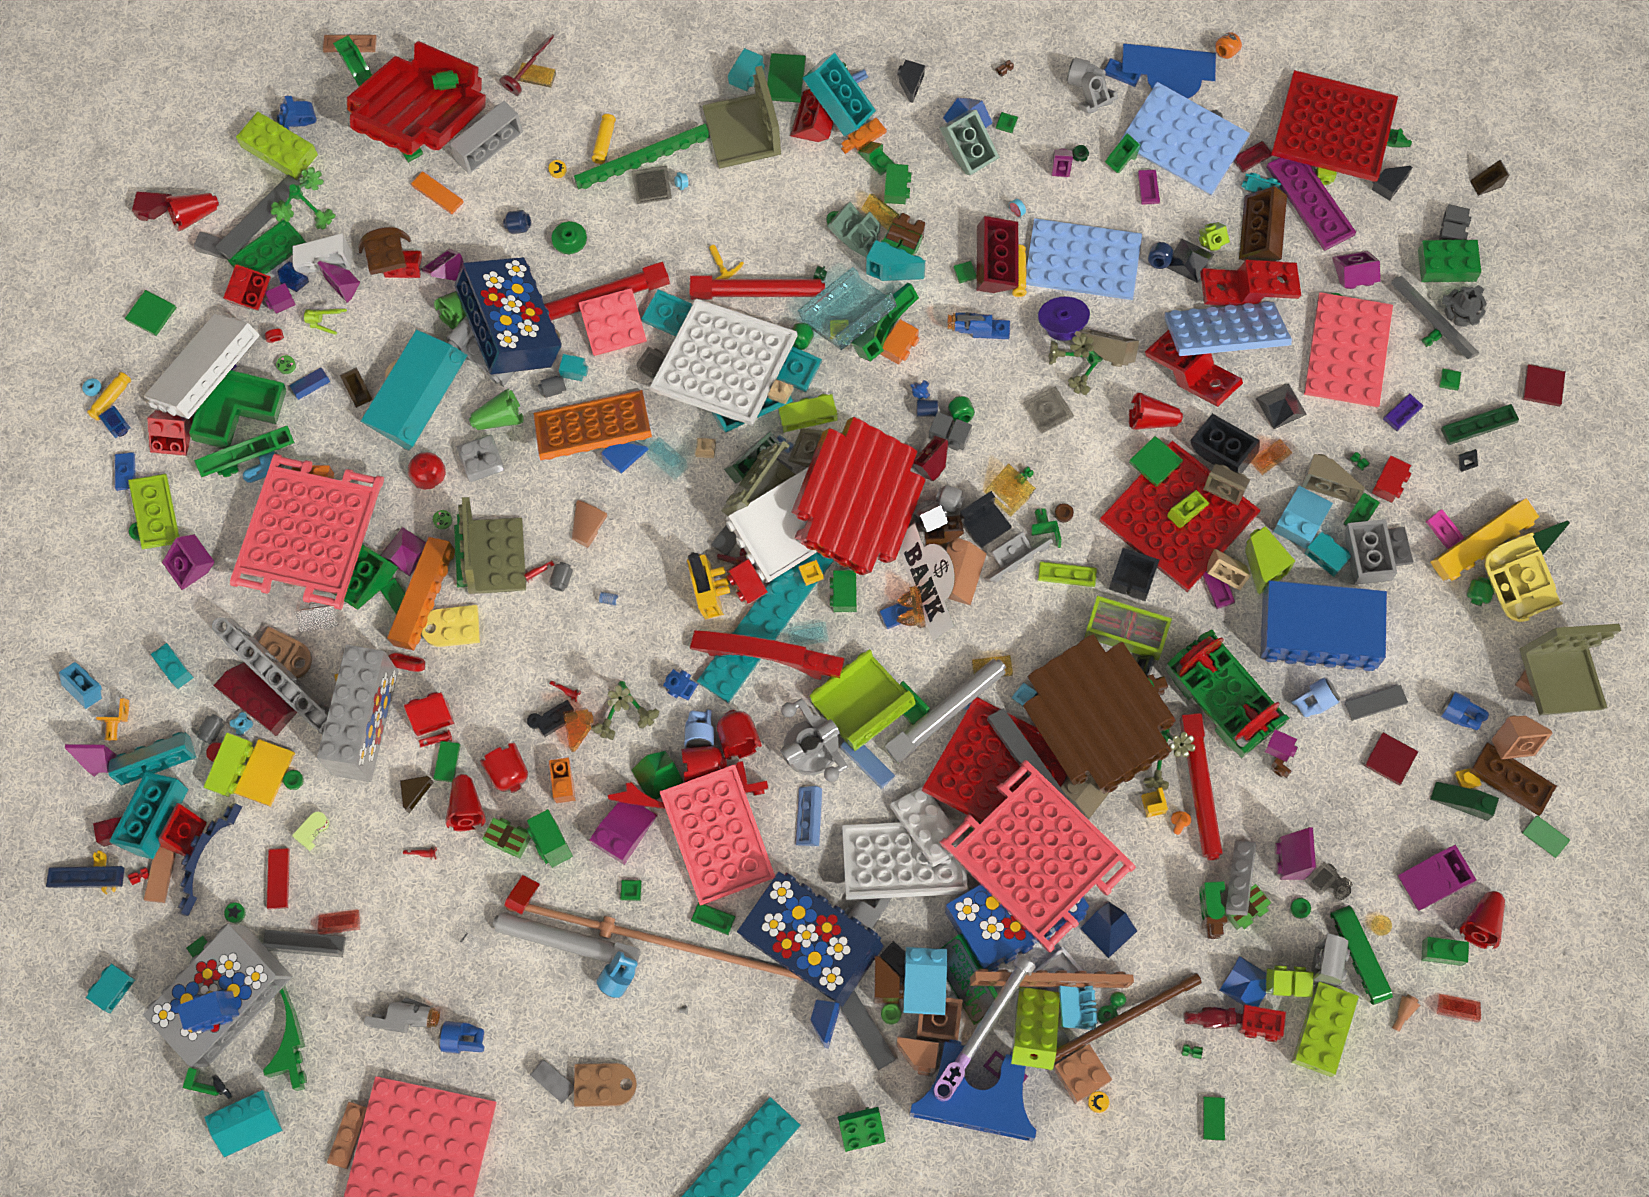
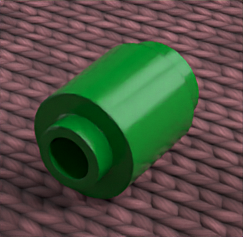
M453 70L438 72L436 75H432L435 90L456 88V84H459L457 73H453Z

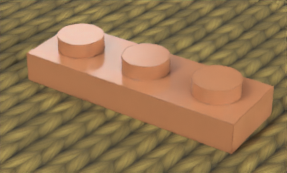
M348 1102L327 1161L328 1164L348 1169L361 1133L367 1107Z

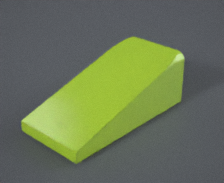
M1195 490L1172 507L1167 516L1178 528H1181L1209 505V502Z

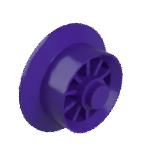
M1074 297L1053 298L1044 303L1038 312L1040 325L1051 338L1059 341L1072 340L1076 336L1075 332L1083 330L1090 319L1088 306L1083 301Z

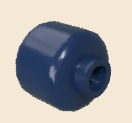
M524 210L509 211L503 219L504 228L511 234L526 233L531 227V217Z
M1165 242L1153 244L1148 255L1149 264L1156 269L1167 268L1173 257L1172 247Z

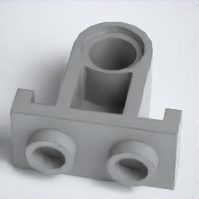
M1089 72L1082 77L1081 85L1087 102L1086 104L1083 102L1078 103L1082 111L1091 114L1096 112L1098 108L1108 106L1118 99L1117 92L1109 88L1107 89L1105 81L1101 76Z

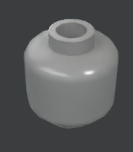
M945 485L943 488H939L935 502L944 506L945 510L955 512L957 507H962L964 497H961L962 491L960 489Z

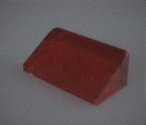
M359 910L319 915L318 934L320 935L360 930Z
M1439 994L1437 1014L1478 1023L1481 1021V1002Z

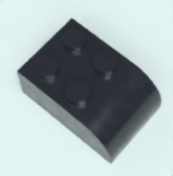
M1212 413L1191 439V445L1199 456L1211 464L1224 465L1235 473H1243L1259 453L1260 440Z

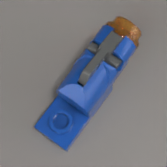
M956 312L953 315H948L947 329H952V331L973 334V338H1010V320H992L991 314Z

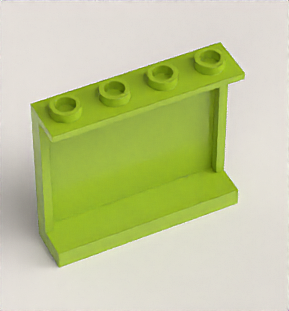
M870 649L859 654L857 659L851 664L845 665L842 668L840 678H828L825 684L815 688L809 695L814 707L825 719H832L840 732L839 735L854 751L862 747L916 704L912 693L909 690L906 692L873 657Z

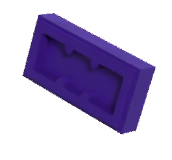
M1409 393L1383 420L1393 429L1399 431L1424 405Z

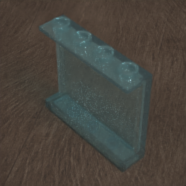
M852 267L797 311L803 323L811 326L813 331L840 350H843L897 307V304L891 292L885 295L861 279L858 271Z

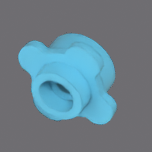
M241 712L236 719L230 721V726L235 728L238 735H243L249 728H252L253 722L248 720L246 713Z

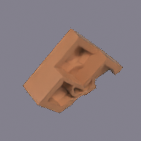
M578 500L575 508L572 540L589 548L597 536L599 528L607 518V513Z

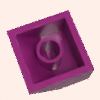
M1369 251L1332 257L1339 283L1344 288L1354 289L1359 285L1371 286L1376 282H1381L1380 260Z
M195 534L177 537L162 561V564L181 590H184L209 573L215 563Z

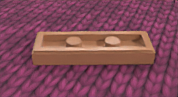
M324 35L323 52H337L333 43L347 35ZM349 35L360 52H376V35Z
M161 846L159 847L152 860L144 901L165 903L176 855L175 852Z

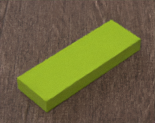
M1040 561L1038 581L1095 587L1097 568Z

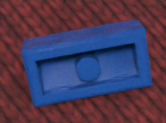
M321 367L289 386L297 399L300 400L328 384L330 380Z

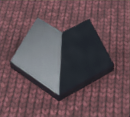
M1181 239L1167 268L1198 283L1201 278L1200 271L1203 268H1207L1214 254Z
M1289 384L1256 398L1273 429L1307 415Z

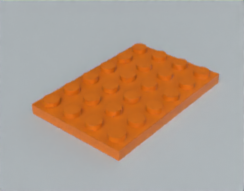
M643 390L533 413L540 461L652 437Z

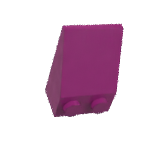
M618 802L599 824L589 841L593 846L625 865L658 815L643 806Z
M1313 827L1281 836L1278 842L1275 843V854L1279 855V862L1276 863V873L1280 874V880H1305L1316 868Z

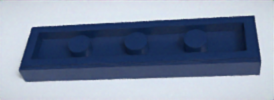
M49 867L46 887H122L125 867Z

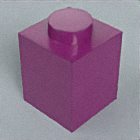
M285 283L266 291L268 297L265 300L266 304L276 314L296 305Z
M1275 729L1265 753L1287 762L1290 756L1294 757L1298 749L1295 746L1297 739Z

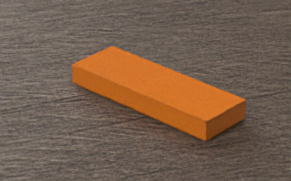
M423 171L411 183L413 188L450 214H453L464 203L463 199Z

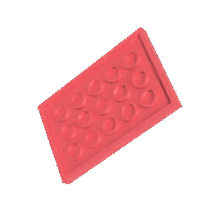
M1319 293L1304 395L1379 407L1392 317V304Z
M735 765L660 791L700 906L774 879L773 868Z

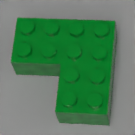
M230 370L196 410L189 432L192 441L220 448L230 447L240 416L277 424L286 395L285 384Z

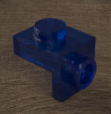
M290 261L277 270L281 285L285 283L289 289L298 292L309 283L308 277L295 271L293 263Z

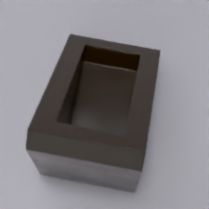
M1499 160L1470 180L1479 196L1502 188L1510 174L1502 160Z
M357 367L340 374L356 408L373 400Z
M429 776L400 780L403 808L409 814L434 783Z

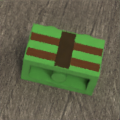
M493 818L482 838L483 841L521 859L531 839L528 831L521 826H517V828L511 826V822L504 818L499 820Z
M1254 884L1250 891L1248 915L1227 914L1226 907H1224V915L1227 916L1236 930L1241 927L1245 930L1253 923L1251 919L1256 915L1260 918L1269 911L1267 907L1271 902L1260 888Z

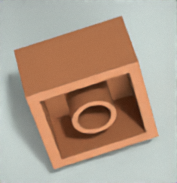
M946 998L945 1015L919 1014L916 1039L940 1043L949 1042L950 1039L958 1040L963 1000Z
M1090 1044L1062 1060L1053 1068L1075 1104L1112 1081V1078Z

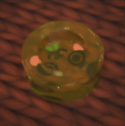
M1378 915L1371 921V930L1378 936H1385L1392 929L1391 920L1384 915Z

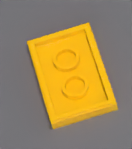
M258 739L234 794L271 807L295 752Z

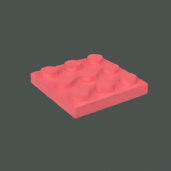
M632 288L579 302L594 356L647 342Z

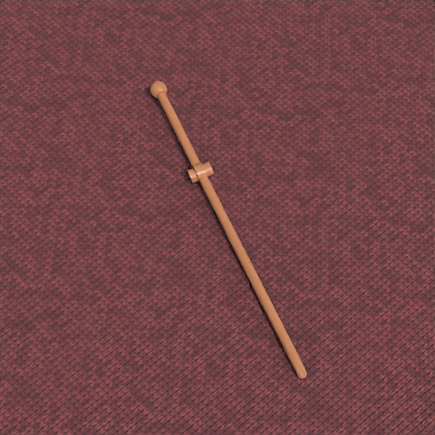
M528 904L525 909L527 912L600 930V937L610 939L612 933L802 980L784 967L614 925L616 919L604 916L603 922L532 904ZM506 907L508 911L514 912V910Z

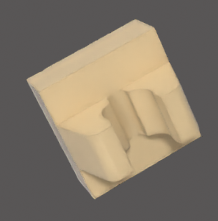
M775 380L768 393L769 399L786 404L793 391V385Z
M697 438L695 456L714 458L716 439Z

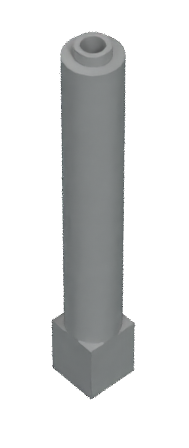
M993 658L905 732L902 731L885 745L886 751L897 764L901 763L916 751V748L1006 674L1004 663L1000 659L996 661Z
M503 912L496 915L493 921V927H495L496 932L608 963L612 962L618 951L624 952V956L635 959L637 962L641 953L640 949L605 941Z

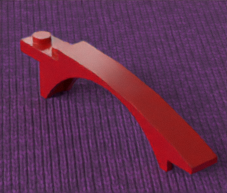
M694 630L690 644L691 650L705 652L714 657L716 655H742L770 660L797 669L817 680H821L822 675L840 678L844 664V658L807 650L806 647L744 635Z
M743 761L737 762L736 769L745 794L753 793V796L765 794V790L769 789L767 781L747 784ZM632 782L626 783L627 791L608 795L609 800L623 804L665 809L663 802L645 795Z

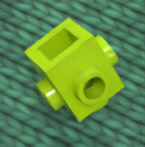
M1209 223L1199 230L1201 246L1210 251L1218 250L1221 246L1230 243L1226 225L1222 223Z

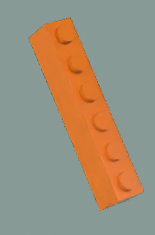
M428 537L387 637L393 646L414 651L416 645L419 644L422 630L427 625L428 615L434 607L436 595L441 590V583L447 575L449 563L455 555V549L449 541Z

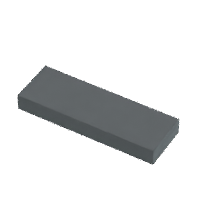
M1398 685L1346 701L1345 705L1351 720L1354 721L1406 705L1408 701L1402 686Z

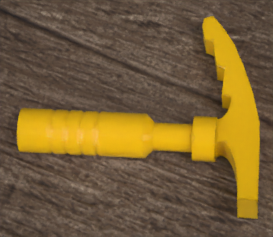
M711 245L709 247L721 273V276L715 279H728L743 266L744 262H740L734 269L727 271L723 266V260L716 246Z

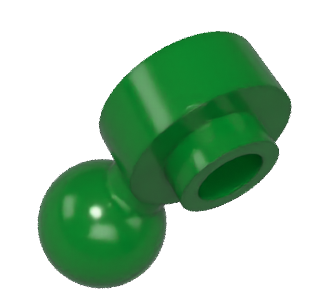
M1122 992L1112 993L1110 996L1111 1004L1099 1009L1097 1017L1101 1024L1119 1015L1117 1009L1126 1004V996ZM1110 1012L1111 1017L1108 1019L1104 1018L1105 1013Z

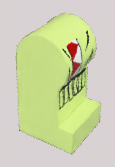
M314 812L297 829L292 837L311 851L315 846L312 841L320 832L328 828L329 819L321 812Z

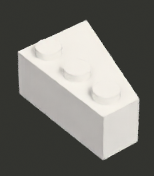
M343 233L293 246V267L296 273L320 272L321 270L317 264L318 261L344 269H351V250Z

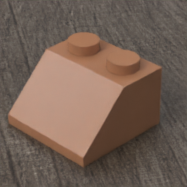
M1513 715L1505 720V723L1492 738V742L1501 759L1535 756L1553 733L1550 729L1526 715Z
M897 1037V1048L912 1069L918 1071V1075L930 1076V1073L935 1072L939 1043Z

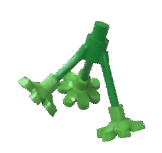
M309 167L308 171L306 169L302 171L304 177L300 178L301 184H291L289 186L290 193L286 202L280 200L278 203L274 202L271 205L273 208L271 214H277L276 220L279 222L282 218L288 222L290 217L294 216L290 201L293 198L296 200L301 199L317 216L315 218L316 228L323 230L332 222L331 219H334L336 215L330 209H327L325 212L316 209L303 196L301 188L304 186L306 189L312 188L315 191L319 189L318 185L324 183L323 179H319L322 173L320 171L315 173V169Z

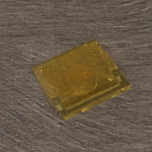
M1008 463L984 492L987 494L992 490L1012 509L1011 511L996 497L995 503L1011 517L1029 500L1036 488Z

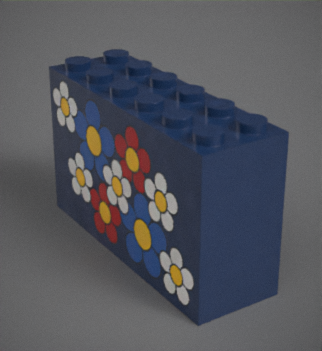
M525 258L463 263L454 286L490 375L551 368L562 343L556 334L555 325L551 322L549 311L545 308L543 297L537 289L536 280L533 279L530 266Z
M778 872L737 930V933L751 945L834 1002L840 1003V1006L843 1007L875 960V956H878L884 947L880 941L882 938L869 927L867 930L864 929L865 927L855 917L851 916L849 919L845 911L837 905L832 907V904L822 895L818 894V896H815L816 894L804 883L800 886L796 878L786 872L784 875Z

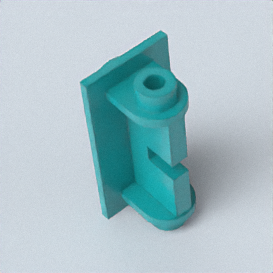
M1251 172L1250 174L1246 173L1245 179H1248V181H1243L1242 188L1255 193L1259 187L1262 190L1273 186L1280 188L1281 183H1277L1278 180L1274 178H1260L1259 174Z

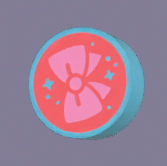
M1014 199L1009 203L1010 210L1018 218L1026 213L1025 205L1021 200Z

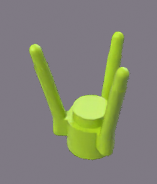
M306 309L304 321L310 324V328H317L336 335V331L320 326L318 323L322 322L323 314H340L341 312H346L347 309Z

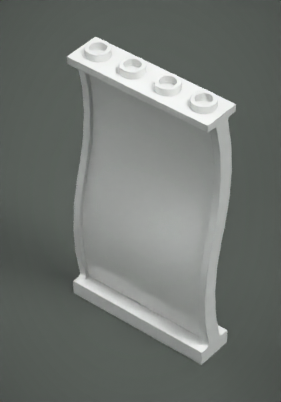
M809 467L750 502L748 507L725 517L728 529L731 532L734 531L737 536V544L740 548L745 549L747 553L746 558L750 560L751 564H754L757 569L756 573L761 581L765 583L770 582L817 552L816 550L806 548L800 543V540L795 538L797 531L805 528L807 521H802L795 514L791 513Z

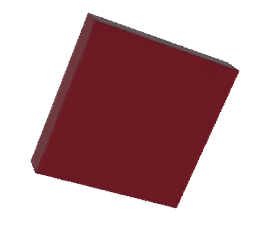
M1528 364L1523 400L1560 407L1562 405L1566 371Z
M1383 732L1364 766L1400 786L1419 751Z

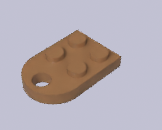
M269 626L267 627L259 643L297 679L304 676L312 665L310 650L303 643ZM305 660V665L302 668H296L297 661Z
M617 1063L575 1064L574 1107L621 1106L633 1098L637 1082L634 1073L627 1066ZM622 1080H631L632 1087L629 1090H623L620 1087Z

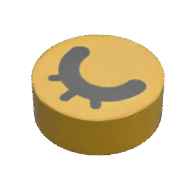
M554 160L549 164L548 169L552 177L561 178L566 174L567 168L563 161Z
M1094 1092L1088 1099V1106L1095 1113H1103L1109 1107V1098L1103 1092Z

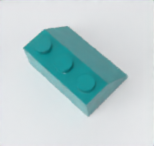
M264 1090L204 1117L210 1135L224 1158L283 1131L269 1092Z

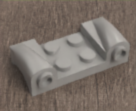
M467 316L446 337L448 344L467 354V358L488 374L494 383H499L504 387L515 373L490 375Z

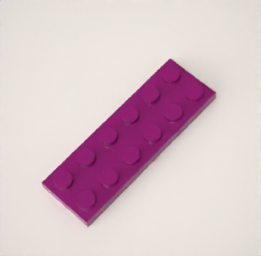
M1278 158L1267 164L1266 168L1273 178L1278 180L1277 183H1281L1280 188L1287 195V198L1324 251L1356 235L1355 229L1310 165L1284 158Z

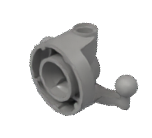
M803 698L794 703H785L781 708L783 716L793 717L796 714V710L800 708L806 721L796 724L788 731L784 739V746L780 750L784 759L798 773L818 775L824 772V778L827 781H836L839 778V773L848 768V765L838 752V734L840 732L832 719L827 720L818 715H813ZM807 737H817L822 743L819 742L815 749L807 750L806 753L800 747L802 741ZM834 761L838 765L837 767L832 766Z

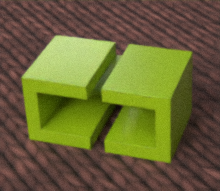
M1274 965V969L1267 968L1266 993L1278 996L1312 997L1314 972L1306 971V967L1294 966V970H1287V966Z

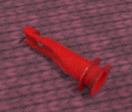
M551 560L545 565L534 568L529 572L526 570L527 573L524 576L529 583L528 580H532L533 577L547 570L548 564L551 567L554 566L553 561Z
M550 681L549 684L562 690L567 696L571 697V701L575 699V702H577V696L581 694V691L577 692L578 689L574 691L559 683L555 685L556 682Z
M448 729V732L444 730L442 734L418 740L420 748L441 741L448 742L449 739L452 741V735Z
M431 847L429 850H411V852L403 850V854L430 857L431 860L432 857H435L436 860L435 852L437 847L435 849Z

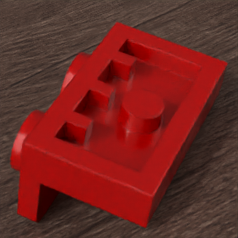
M403 251L406 267L383 272L384 277L420 278L419 267L422 260V252Z
M1244 1005L1239 1033H1244V1037L1255 1039L1257 1036L1265 1037L1266 1041L1277 1042V1039L1280 1040L1284 1036L1286 1012Z

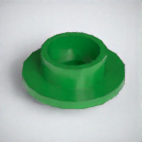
M568 221L561 223L554 229L551 240L557 251L570 255L584 248L587 242V234L582 225Z

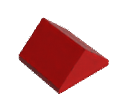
M177 803L159 837L160 846L182 856H185L186 853L189 854L192 846H190L192 839L195 835L198 836L199 833L203 832L207 822L180 803Z

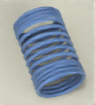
M600 593L599 603L606 604L608 597L610 605H617L616 599L618 595Z

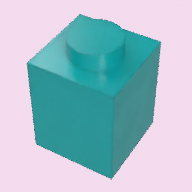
M563 354L559 367L560 377L563 376L566 379L582 382L583 377L588 374L589 367L586 365L585 358Z

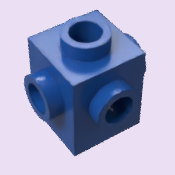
M673 669L667 675L663 686L669 689L667 693L675 698L679 696L689 701L698 683L691 680V675L681 669L678 672Z

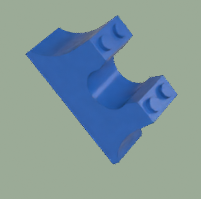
M950 1039L949 1042H945L936 1080L927 1094L912 1104L910 1117L1033 1142L1037 1130L1029 1121L1023 1102V1081L1026 1066L1011 1064L1012 1052L1010 1055L1006 1054L999 1069L998 1083L994 1087L987 1090H978L970 1086L964 1077L952 1097L947 1101H940L934 1095V1087L947 1066L955 1062L965 1047L958 1040ZM956 1068L955 1070H949L952 1072L949 1080H947L946 1077H944L943 1079L950 1082L953 1087L955 1086V1084L952 1083L954 1077L961 1076L959 1075L958 1068ZM941 1085L938 1087L937 1092L940 1096L945 1097L950 1093V1090L946 1085Z

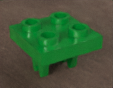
M866 1107L865 1110L853 1113L845 1112V1115L837 1116L845 1152L886 1142L879 1107Z

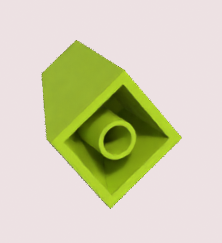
M1266 526L1261 530L1259 528L1255 529L1249 535L1250 539L1247 540L1245 548L1256 591L1259 595L1263 593L1269 581H1279L1288 575L1295 563L1294 558Z

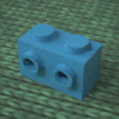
M76 662L59 672L61 685L85 709L102 699L100 684L92 679L84 668L82 669Z

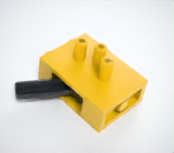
M691 552L688 555L687 563L698 609L705 620L724 615L719 596L730 593V588L727 586L729 582L727 578L715 580V576L725 574V568L722 566L713 569L705 554Z

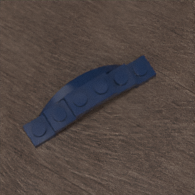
M236 803L227 806L223 813L224 820L221 818H216L215 821L211 820L207 827V832L199 833L198 836L195 835L190 844L192 849L189 854H185L181 862L183 865L181 870L185 871V874L179 884L182 887L180 892L187 894L186 898L182 897L178 904L179 914L189 916L197 900V897L193 896V879L196 865L205 846L220 829L234 825L243 806Z

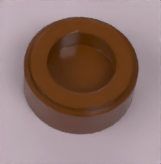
M1065 503L1059 504L1054 512L1055 518L1062 523L1069 522L1074 514L1073 508Z

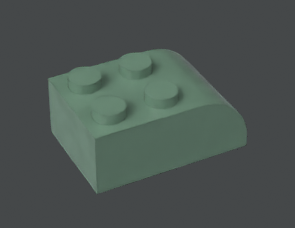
M968 110L939 127L955 161L965 174L972 175L1000 158L977 110Z

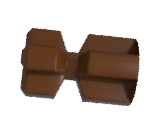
M1007 60L1005 66L1001 64L995 70L996 72L998 71V75L1001 74L1003 77L1007 74L1008 70L1014 69V64Z

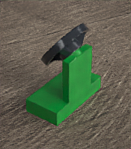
M188 1068L182 1088L213 1096L224 1094L228 1099L233 1097L216 1074L212 1076L213 1085L197 1082L201 1069Z

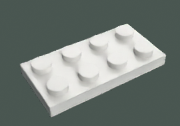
M923 787L890 803V808L928 862L934 867L952 857L939 842L943 838L946 839L955 828L933 797L922 792ZM960 836L952 844L955 848L963 841L962 837Z

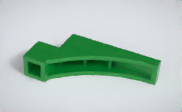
M906 283L854 326L859 336L851 344L860 358L871 362L884 351L885 339L893 325L919 299L911 283Z
M287 425L198 458L194 462L202 478L294 444L295 442Z

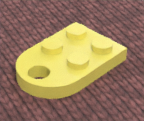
M471 605L433 610L428 615L426 627L433 624L436 626V630L433 633H427L426 627L422 630V636L426 642L436 647L480 643L478 606Z

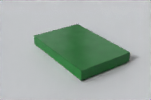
M771 53L767 85L772 101L801 103L802 78L805 72L806 55Z

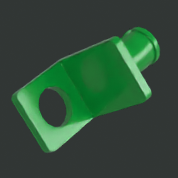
M1040 508L1035 510L1034 514L1038 524L1031 526V535L1035 536L1054 532L1057 547L1061 548L1062 539L1057 520L1049 522L1045 508H1041L1042 513H1040Z

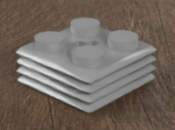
M491 434L457 446L469 482L505 470ZM482 455L483 460L479 461L478 457Z

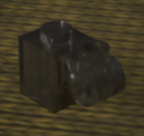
M1323 862L1305 882L1320 896L1328 888H1333V895L1337 900H1345L1351 894V886L1353 885L1348 878H1341L1337 873V869L1332 864Z

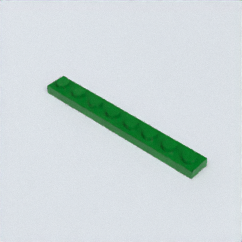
M706 124L697 126L574 176L578 190L582 188L588 189L594 183L605 182L609 177L614 175L620 176L629 169H638L644 163H653L659 157L664 155L670 156L674 151L679 149L685 150L694 143H703L709 138L708 128Z

